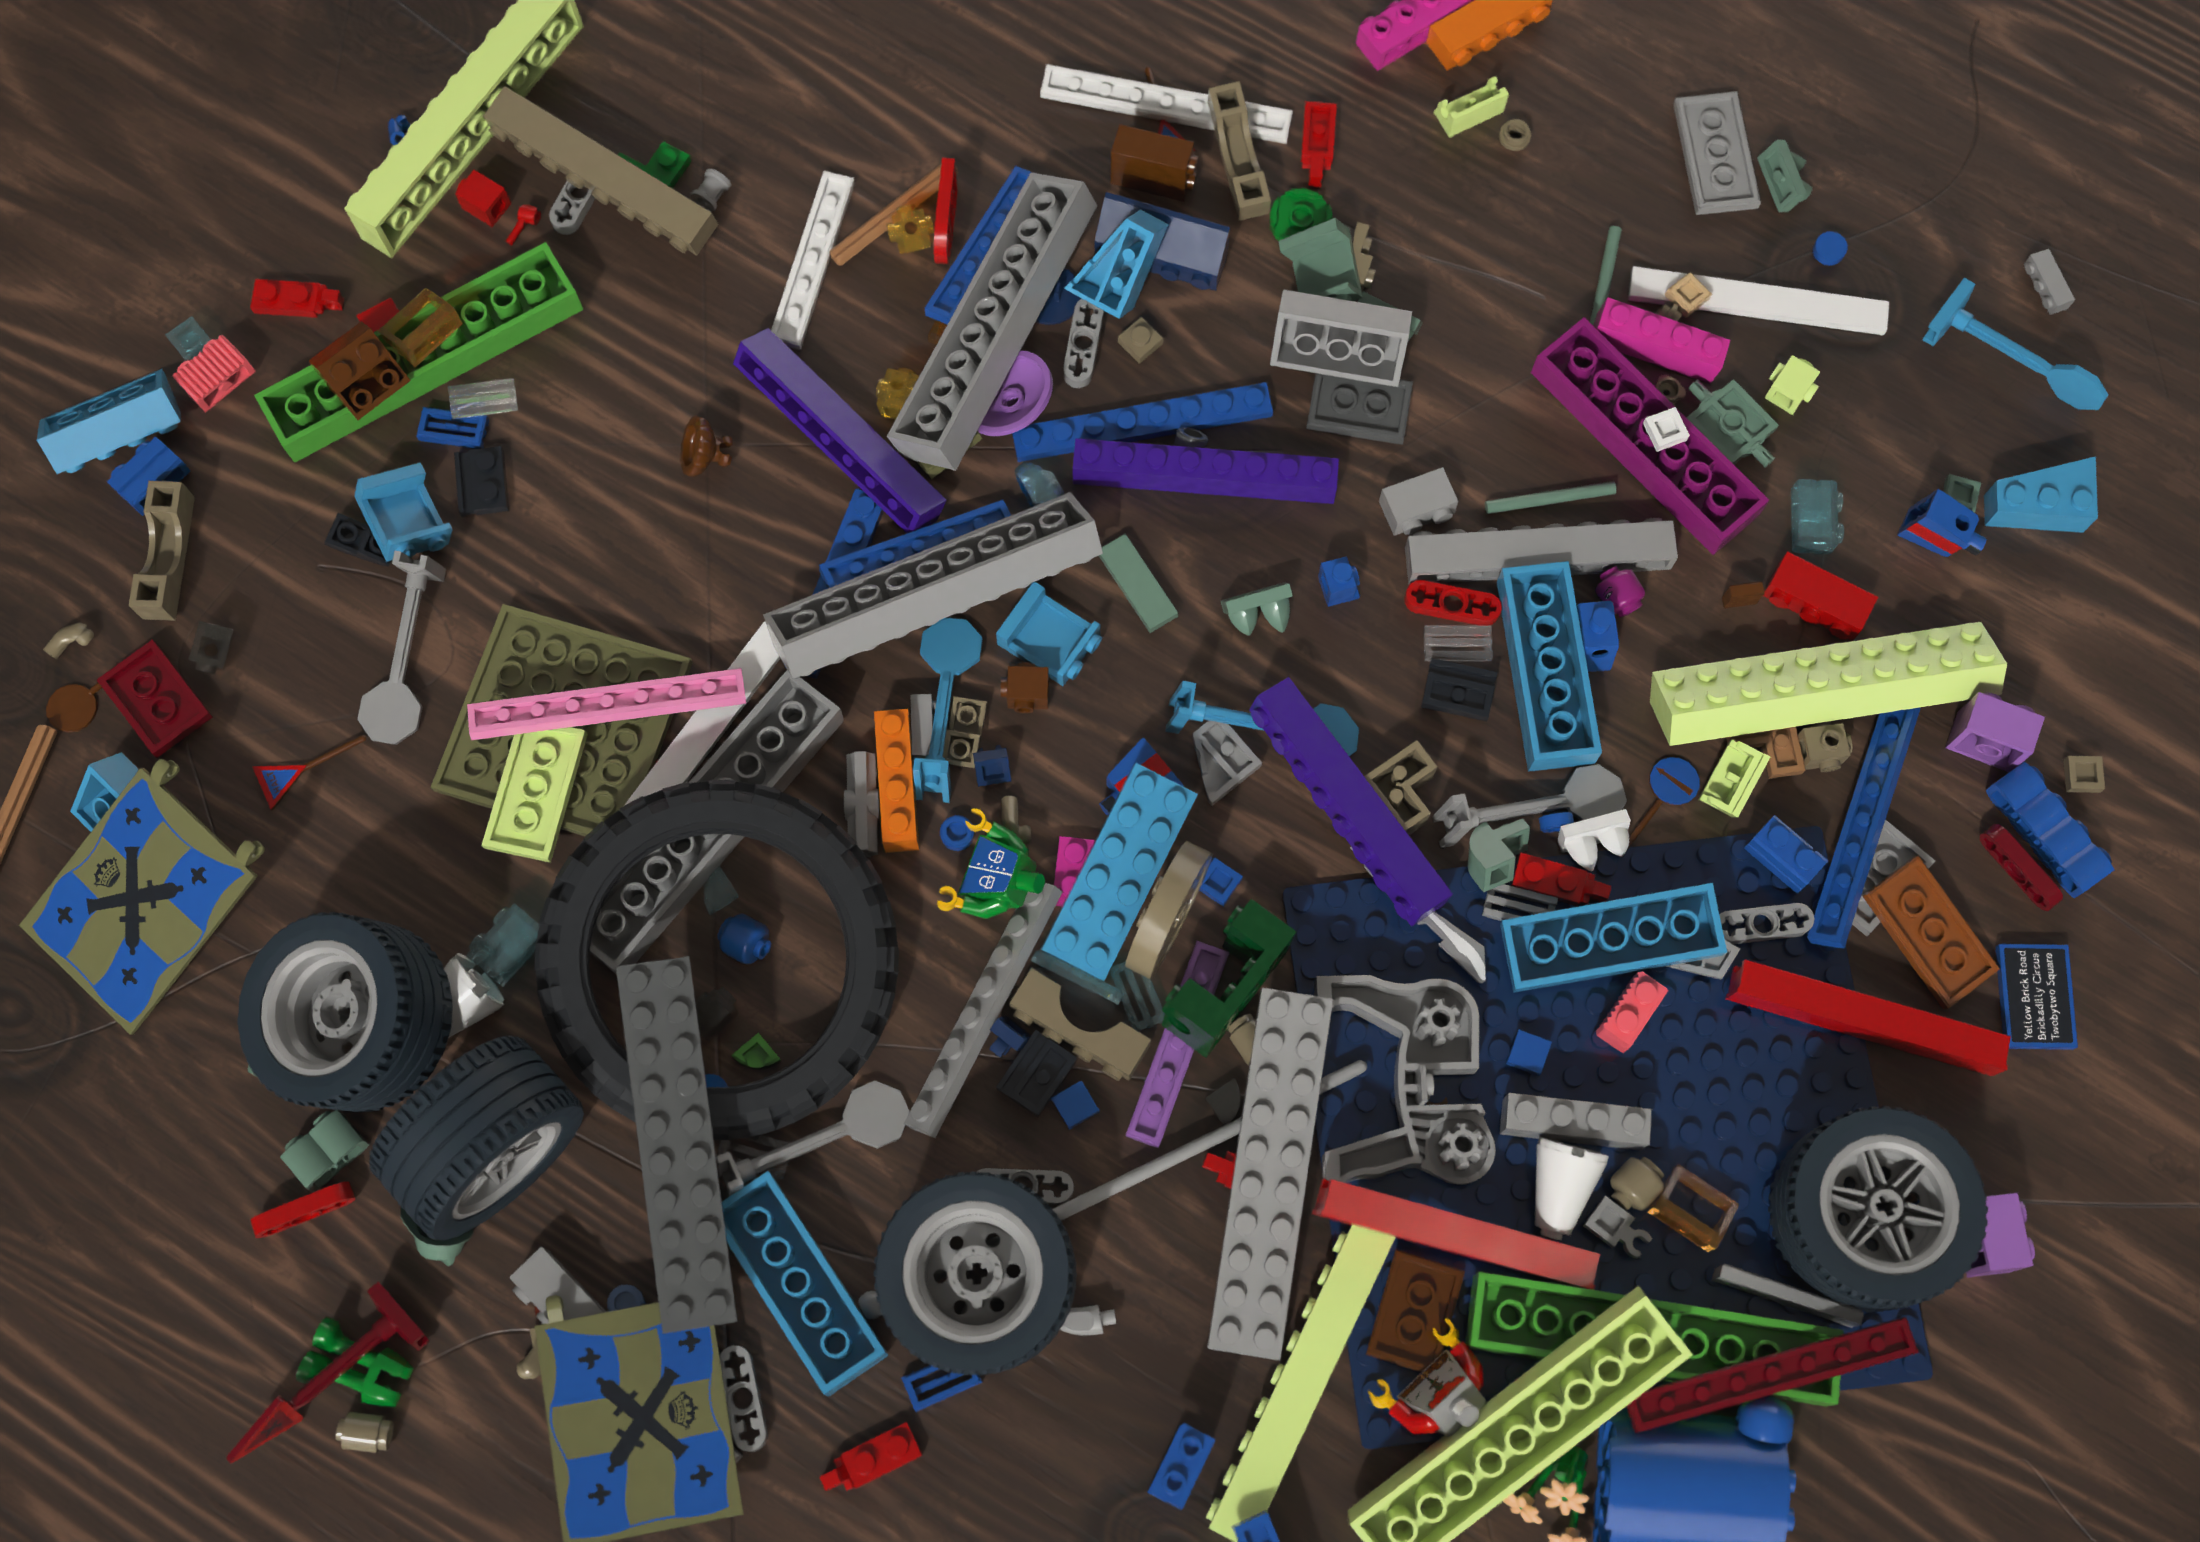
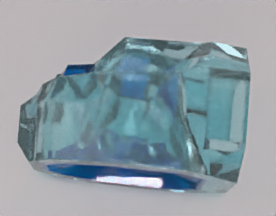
M1023 462L1015 469V477L1030 507L1065 494L1053 472L1042 470L1039 465Z

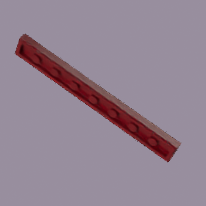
M1905 1316L1650 1388L1629 1403L1627 1409L1634 1431L1638 1433L1919 1352L1907 1317Z

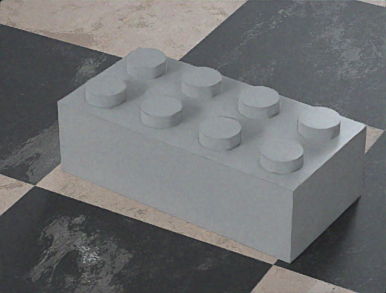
M1283 289L1270 365L1398 387L1409 338L1412 311Z

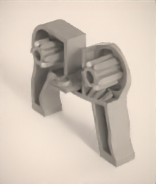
M1372 975L1316 976L1314 996L1333 999L1331 1013L1336 1011L1352 1012L1399 1038L1394 1069V1094L1400 1128L1325 1152L1322 1156L1323 1179H1333L1349 1183L1358 1179H1375L1407 1168H1418L1451 1184H1468L1484 1176L1494 1161L1495 1142L1483 1117L1486 1113L1482 1105H1425L1429 1101V1096L1434 1094L1433 1075L1475 1074L1479 1069V1011L1472 995L1459 984L1445 979H1427L1416 983L1403 984L1382 980Z

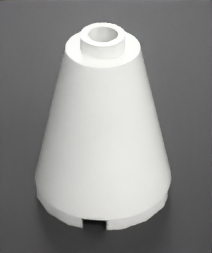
M459 953L451 958L444 968L450 982L453 1002L452 1026L449 1038L496 1012L505 1004L503 1003V995L487 974L483 973L480 975L476 970L472 969L476 964Z
M1539 1137L1536 1159L1535 1226L1542 1228L1541 1235L1557 1240H1562L1563 1234L1571 1235L1607 1165V1155L1583 1147L1565 1144L1557 1140Z

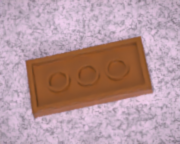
M1920 856L1910 859L1862 895L1942 1009L1952 1007L2000 970Z

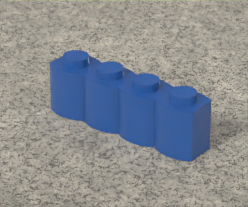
M2023 762L1985 790L1993 804L2008 817L2016 832L2030 844L2039 860L2052 871L2062 888L2074 899L2114 871L2110 855L2103 848L2097 847L2091 842L2087 827L2081 821L2075 820L2069 815L2063 798L2047 789L2044 777L2036 767Z

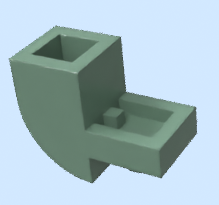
M1523 818L1510 824H1504L1495 830L1487 822H1483L1473 830L1469 841L1467 866L1470 876L1483 892L1513 881L1515 855L1528 849L1530 826Z

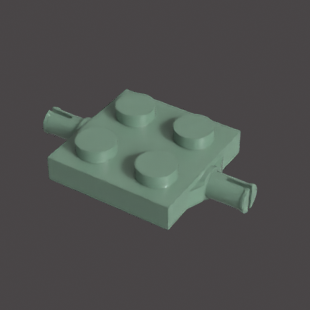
M1699 379L1690 385L1688 390L1701 403L1686 418L1729 461L1735 464L1743 457L1751 454L1764 468L1774 461L1775 457L1762 444L1768 436L1776 431L1779 425L1734 379L1722 389L1712 393Z

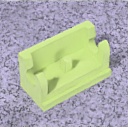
M1496 76L1488 79L1486 86L1450 103H1448L1447 99L1438 103L1434 114L1449 137L1504 112L1509 93L1505 87L1497 90Z
M1731 739L1698 800L1730 817H1739L1770 756L1740 741L1736 742Z

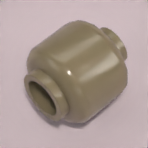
M1646 1157L1641 1159L1630 1158L1610 1178L1611 1186L1615 1191L1611 1196L1625 1210L1632 1207L1643 1211L1663 1192L1664 1184L1662 1178L1664 1174Z

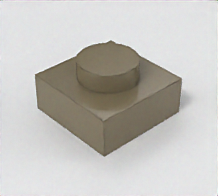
M1141 317L1118 336V343L1140 364L1163 345V338Z
M2067 756L2064 759L2066 792L2101 793L2105 790L2102 756Z

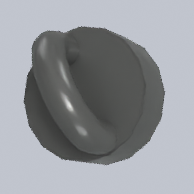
M1183 427L1177 430L1173 446L1206 448L1209 439L1201 431Z

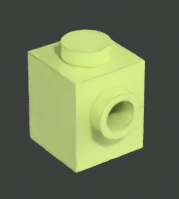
M1792 355L1786 365L1779 363L1770 376L1769 380L1774 383L1765 399L1793 415L1801 401L1809 402L1819 386L1814 382L1820 371L1815 369L1807 360L1798 359Z

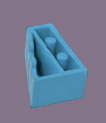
M1143 210L1137 211L1124 220L1101 246V249L1084 265L1083 269L1064 289L1120 319L1134 309L1168 224Z
M2096 456L1997 480L1984 495L1985 526L2084 533L2098 518Z

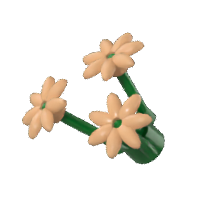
M1573 1446L1543 1469L1526 1493L1523 1492L1518 1497L1512 1493L1503 1502L1511 1506L1510 1510L1512 1513H1520L1527 1523L1533 1521L1541 1524L1543 1521L1537 1516L1539 1510L1532 1507L1535 1502L1533 1497L1540 1489L1541 1493L1548 1497L1545 1502L1547 1507H1557L1560 1505L1563 1515H1568L1571 1509L1569 1527L1565 1528V1534L1563 1533L1561 1536L1548 1534L1549 1542H1586V1538H1579L1580 1530L1577 1527L1579 1513L1585 1512V1507L1581 1503L1589 1500L1587 1495L1582 1494L1583 1483L1587 1474L1585 1466L1588 1454L1581 1448ZM1552 1470L1556 1471V1478L1564 1482L1561 1484L1558 1480L1553 1479L1551 1481L1552 1488L1541 1487Z

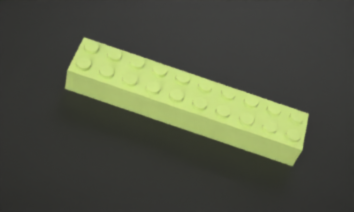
M518 0L516 4L511 5L507 9L505 17L496 27L488 32L485 41L480 47L470 53L460 71L450 77L447 86L438 97L430 101L427 110L419 120L410 125L407 134L398 145H394L390 149L383 163L369 174L367 182L349 198L344 209L362 240L393 258L493 137L489 132L490 126L483 118V115L503 87L506 86L525 98L583 28L575 0Z
M1982 622L1966 623L1652 672L1650 704L1669 745L1673 746L1971 700L1978 692L2001 695L2007 662Z
M1637 1286L1479 1409V1419L1476 1424L1470 1427L1462 1425L1453 1435L1448 1437L1444 1435L1348 1509L1349 1524L1363 1542H1450L1692 1356V1353L1642 1289Z

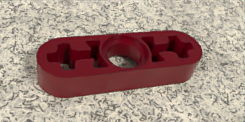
M1993 824L1980 834V841L1984 848L2037 907L2044 911H2049L2063 900L2059 887L2003 826Z

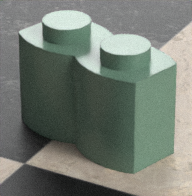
M335 1110L332 1113L327 1111L321 1114L314 1121V1128L305 1136L298 1135L290 1140L285 1146L286 1151L281 1155V1159L305 1188L312 1192H315L329 1182L341 1168L351 1163L369 1146L368 1142L339 1110Z

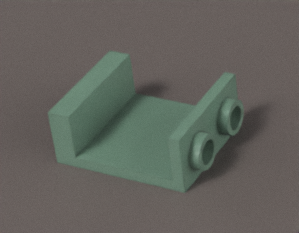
M1330 219L1278 241L1280 252L1293 262L1298 292L1349 301L1363 298L1350 229L1338 219Z

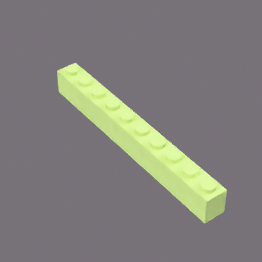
M1353 1225L1348 1234L1343 1231L1341 1232L1333 1249L1334 1252L1338 1253L1333 1267L1328 1264L1325 1265L1317 1282L1323 1288L1317 1299L1310 1297L1302 1314V1317L1307 1319L1302 1332L1294 1331L1286 1350L1292 1352L1286 1366L1279 1363L1270 1383L1276 1386L1271 1398L1268 1399L1263 1396L1254 1415L1260 1421L1254 1433L1247 1430L1238 1450L1243 1452L1244 1455L1238 1466L1231 1464L1222 1484L1228 1487L1222 1500L1215 1498L1206 1516L1207 1519L1212 1521L1209 1529L1237 1542L1231 1526L1263 1511H1268L1396 1237Z

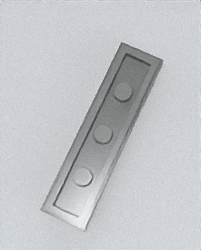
M1723 1264L1714 1270L1712 1281L1848 1327L1859 1326L1862 1323L1864 1312L1860 1309L1727 1264Z

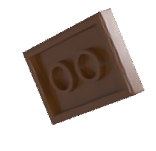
M1396 1249L1365 1355L1422 1373L1443 1353L1445 1345L1441 1344L1434 1336L1433 1327L1441 1336L1448 1334L1450 1326L1444 1319L1452 1321L1465 1271Z

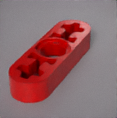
M1425 580L1412 582L1408 586L1404 597L1406 607L1414 613L1478 626L1493 625L1498 620L1502 610V604L1494 594ZM1418 591L1424 592L1426 599L1423 600V603L1416 602L1417 598L1413 596ZM1436 593H1439L1437 607H1433V599ZM1448 596L1458 597L1462 602L1461 609L1457 611L1447 609L1444 605V599ZM1469 599L1473 600L1470 614L1465 613L1469 604ZM1483 603L1489 604V610L1491 611L1488 616L1482 615V610L1479 609Z
M348 1181L340 1182L258 1214L251 1218L250 1222L256 1238L268 1237L344 1207L356 1199L351 1183Z

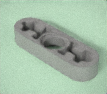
M568 181L565 183L549 213L553 228L563 235H569L578 230L595 200L591 195L592 191L588 189L587 195L583 198L571 196L573 189L576 187ZM569 212L571 220L565 219L561 223L559 217H566Z
M1080 299L1075 305L1063 367L1064 380L1073 388H1083L1092 380L1104 318V310L1084 299ZM1089 308L1093 309L1094 313L1091 316L1090 327L1084 326L1085 313ZM1080 336H1088L1092 339L1093 344L1087 349H1080L1074 342ZM1077 358L1083 359V372H1081L1080 377H1075L1073 372L1077 366Z
M1802 903L1731 910L1719 914L1721 925L1726 920H1728L1731 926L1741 925L1744 922L1743 917L1746 918L1745 928L1736 929L1731 936H1729L1726 930H1723L1724 939L1731 944L1799 937L1809 931L1814 924L1812 910ZM1794 912H1796L1797 917L1804 918V922L1799 925V928H1797L1796 923L1789 922L1781 926L1782 931L1779 930L1780 920L1789 919ZM1764 915L1769 918L1772 925L1770 932L1762 933L1756 930L1753 924L1754 917Z
M984 1168L977 1171L1009 1176L1008 1178L1013 1180L1019 1177H1027L1032 1181V1191L1036 1194L1039 1189L1037 1177H1044L1043 1185H1053L1055 1179H1062V1185L1068 1186V1191H1062L1061 1197H1054L1052 1190H1042L1044 1196L1042 1199L1048 1205H1062L1071 1199L1074 1192L1071 1177L1063 1171Z
M736 1345L730 1346L720 1354V1363L733 1440L741 1450L755 1452L765 1445L768 1431L753 1358L745 1348ZM736 1352L738 1357L745 1358V1363L740 1365L741 1377L744 1378L749 1375L750 1382L741 1381L730 1386L729 1379L736 1380V1374L733 1368H727L726 1362L731 1361V1354ZM748 1388L753 1394V1402L747 1409H738L733 1403V1396L738 1389ZM756 1411L757 1418H750L753 1429L760 1431V1436L755 1437V1444L750 1446L749 1441L741 1439V1434L747 1430L745 1420L737 1423L736 1416H746Z

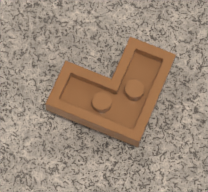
M1796 727L1726 737L1727 744L1732 739L1752 748L1762 747L1763 753L1770 756L1766 765L1769 779L1800 775L1806 771Z

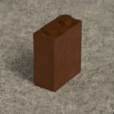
M1119 124L1111 150V184L1184 201L1187 190L1193 191L1197 177L1195 170L1198 156L1193 155L1194 142Z

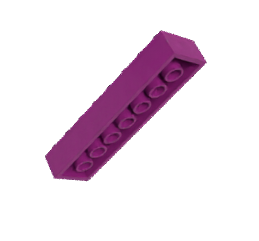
M1585 317L1536 357L1531 374L1712 555L1717 553L1762 513L1769 499L1678 409L1677 411L1690 435L1688 440L1656 452L1643 422L1645 418L1675 406Z

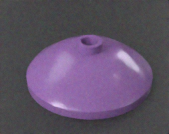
M1020 350L977 430L979 433L987 436L1012 434L1031 424L1043 412L1052 394L1053 379L1048 366L1039 356Z

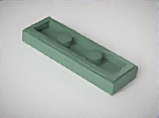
M1126 534L1102 547L1103 554L1099 555L1100 559L1149 633L1178 617L1177 610Z

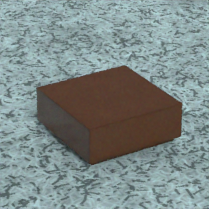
M1757 581L1730 585L1722 597L1724 608L1757 604L1765 593L1763 583Z

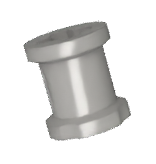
M709 168L705 172L706 178L698 190H694L690 196L695 203L712 212L717 208L716 202L723 191H728L731 182L719 171Z

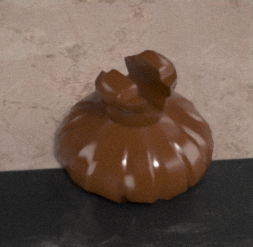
M696 415L691 417L685 427L683 440L681 441L682 452L680 453V462L684 475L689 477L698 476L707 469L711 462H717L722 467L729 466L732 462V456L730 454H722L719 449L731 447L733 445L732 437L722 436L717 438L714 436L713 429L708 420Z

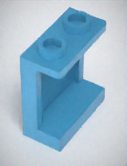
M421 462L360 478L357 481L354 497L386 562L393 560L394 551H400L411 558L416 553L427 550L438 551L449 544L453 528L450 523L443 524L424 485L426 472Z
M1036 582L1031 584L996 633L997 645L1024 662L1033 663L1036 667H1048L1049 678L1061 686H1064L1069 678L1074 680L1078 676L1084 664L1081 661L1087 652L1094 653L1102 640L1100 624L1094 621L1090 624L1046 596L1045 588Z

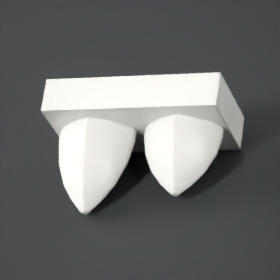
M1624 809L1563 825L1560 827L1557 842L1562 853L1569 852L1579 865L1592 872L1598 858L1597 844L1602 843L1613 854L1620 857L1624 856L1629 846L1628 829L1631 820L1627 810Z

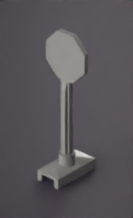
M394 551L392 564L407 573L405 583L407 592L390 677L388 681H383L362 696L357 719L372 741L393 745L399 744L419 729L423 707L409 686L404 684L422 591L426 589L427 580L444 582L446 568L428 556L421 555L420 560H413L400 551Z
M1597 764L1576 768L1562 790L1563 794L1481 809L1469 808L1465 793L1453 795L1432 816L1434 823L1444 822L1447 832L1439 841L1440 847L1454 846L1471 828H1475L1483 822H1493L1560 809H1567L1568 812L1573 813L1574 817L1582 821L1620 811L1627 802L1621 779Z
M877 1081L870 1082L852 1090L841 1122L752 1160L746 1158L735 1163L730 1151L717 1156L718 1178L722 1176L727 1186L726 1199L742 1189L743 1183L756 1178V1174L849 1135L853 1140L877 1149L899 1140L905 1127L904 1122L910 1113L901 1091Z

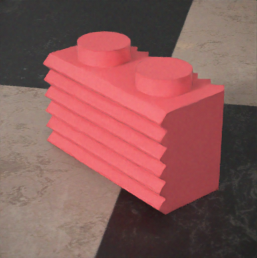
M219 335L218 339L207 342L202 352H199L198 356H194L193 360L184 361L178 367L177 372L173 373L172 377L206 413L256 371L224 335Z
M1637 972L1626 985L1611 1011L1599 1025L1600 1027L1596 1030V1035L1618 1051L1626 1052L1633 1045L1669 990L1644 972Z

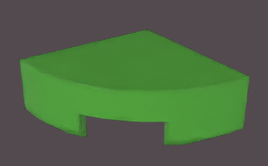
M759 1033L731 1055L738 1063L752 1069H765L781 1062L778 1055Z

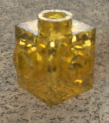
M915 204L896 208L897 214L891 215L892 222L886 225L890 243L897 242L899 255L931 248L929 234H934L931 215H924L923 209L916 210ZM905 224H914L916 232L908 234L905 231Z
M887 368L885 378H880L876 389V397H878L876 404L881 416L892 419L897 418L919 375L907 368H898V370Z

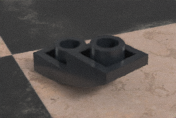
M337 513L324 545L354 557L388 567L391 561L386 562L369 525Z

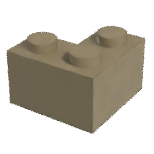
M1416 740L1364 777L1408 835L1427 823L1431 812L1415 793V790L1433 778L1437 765L1418 740Z

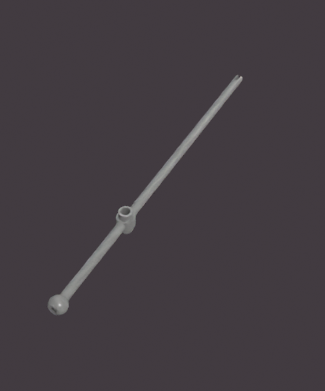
M1358 1060L1322 1077L1319 1095L1364 1073L1367 1069V1063ZM1241 1117L1053 1208L1054 1212L1062 1221L1238 1135ZM999 1235L986 1241L987 1245L992 1248L998 1246L1000 1243ZM943 1269L937 1270L934 1274L936 1282L947 1277V1273ZM872 1290L862 1294L858 1302L864 1316L867 1319L873 1320L879 1318L882 1314L880 1304L876 1298L877 1292Z

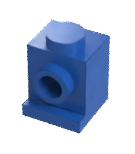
M1347 556L1321 563L1318 579L1327 607L1360 598L1357 586L1360 585L1359 575L1356 567L1350 566Z

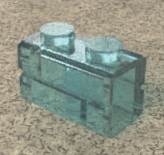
M1799 479L1792 487L1791 531L1792 551L1794 553L1813 552V554H1830L1839 543H1842L1844 525L1838 523V513L1841 512L1843 507V494L1837 493L1836 481Z
M515 903L510 908L505 907L497 913L493 919L495 925L486 934L480 933L473 939L469 945L471 951L466 955L502 987L535 953V944L538 936L539 924Z

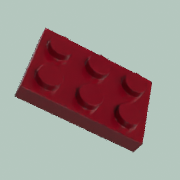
M153 639L96 679L156 758L213 718Z

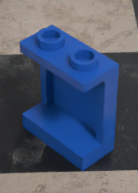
M1186 1424L1180 1425L1147 1493L1179 1510L1183 1509L1213 1447L1215 1439Z

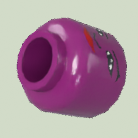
M1615 566L1599 576L1602 582L1595 588L1596 595L1600 601L1613 602L1615 615L1618 614L1622 618L1643 606L1641 600L1645 597V590L1631 569L1619 571L1618 567Z

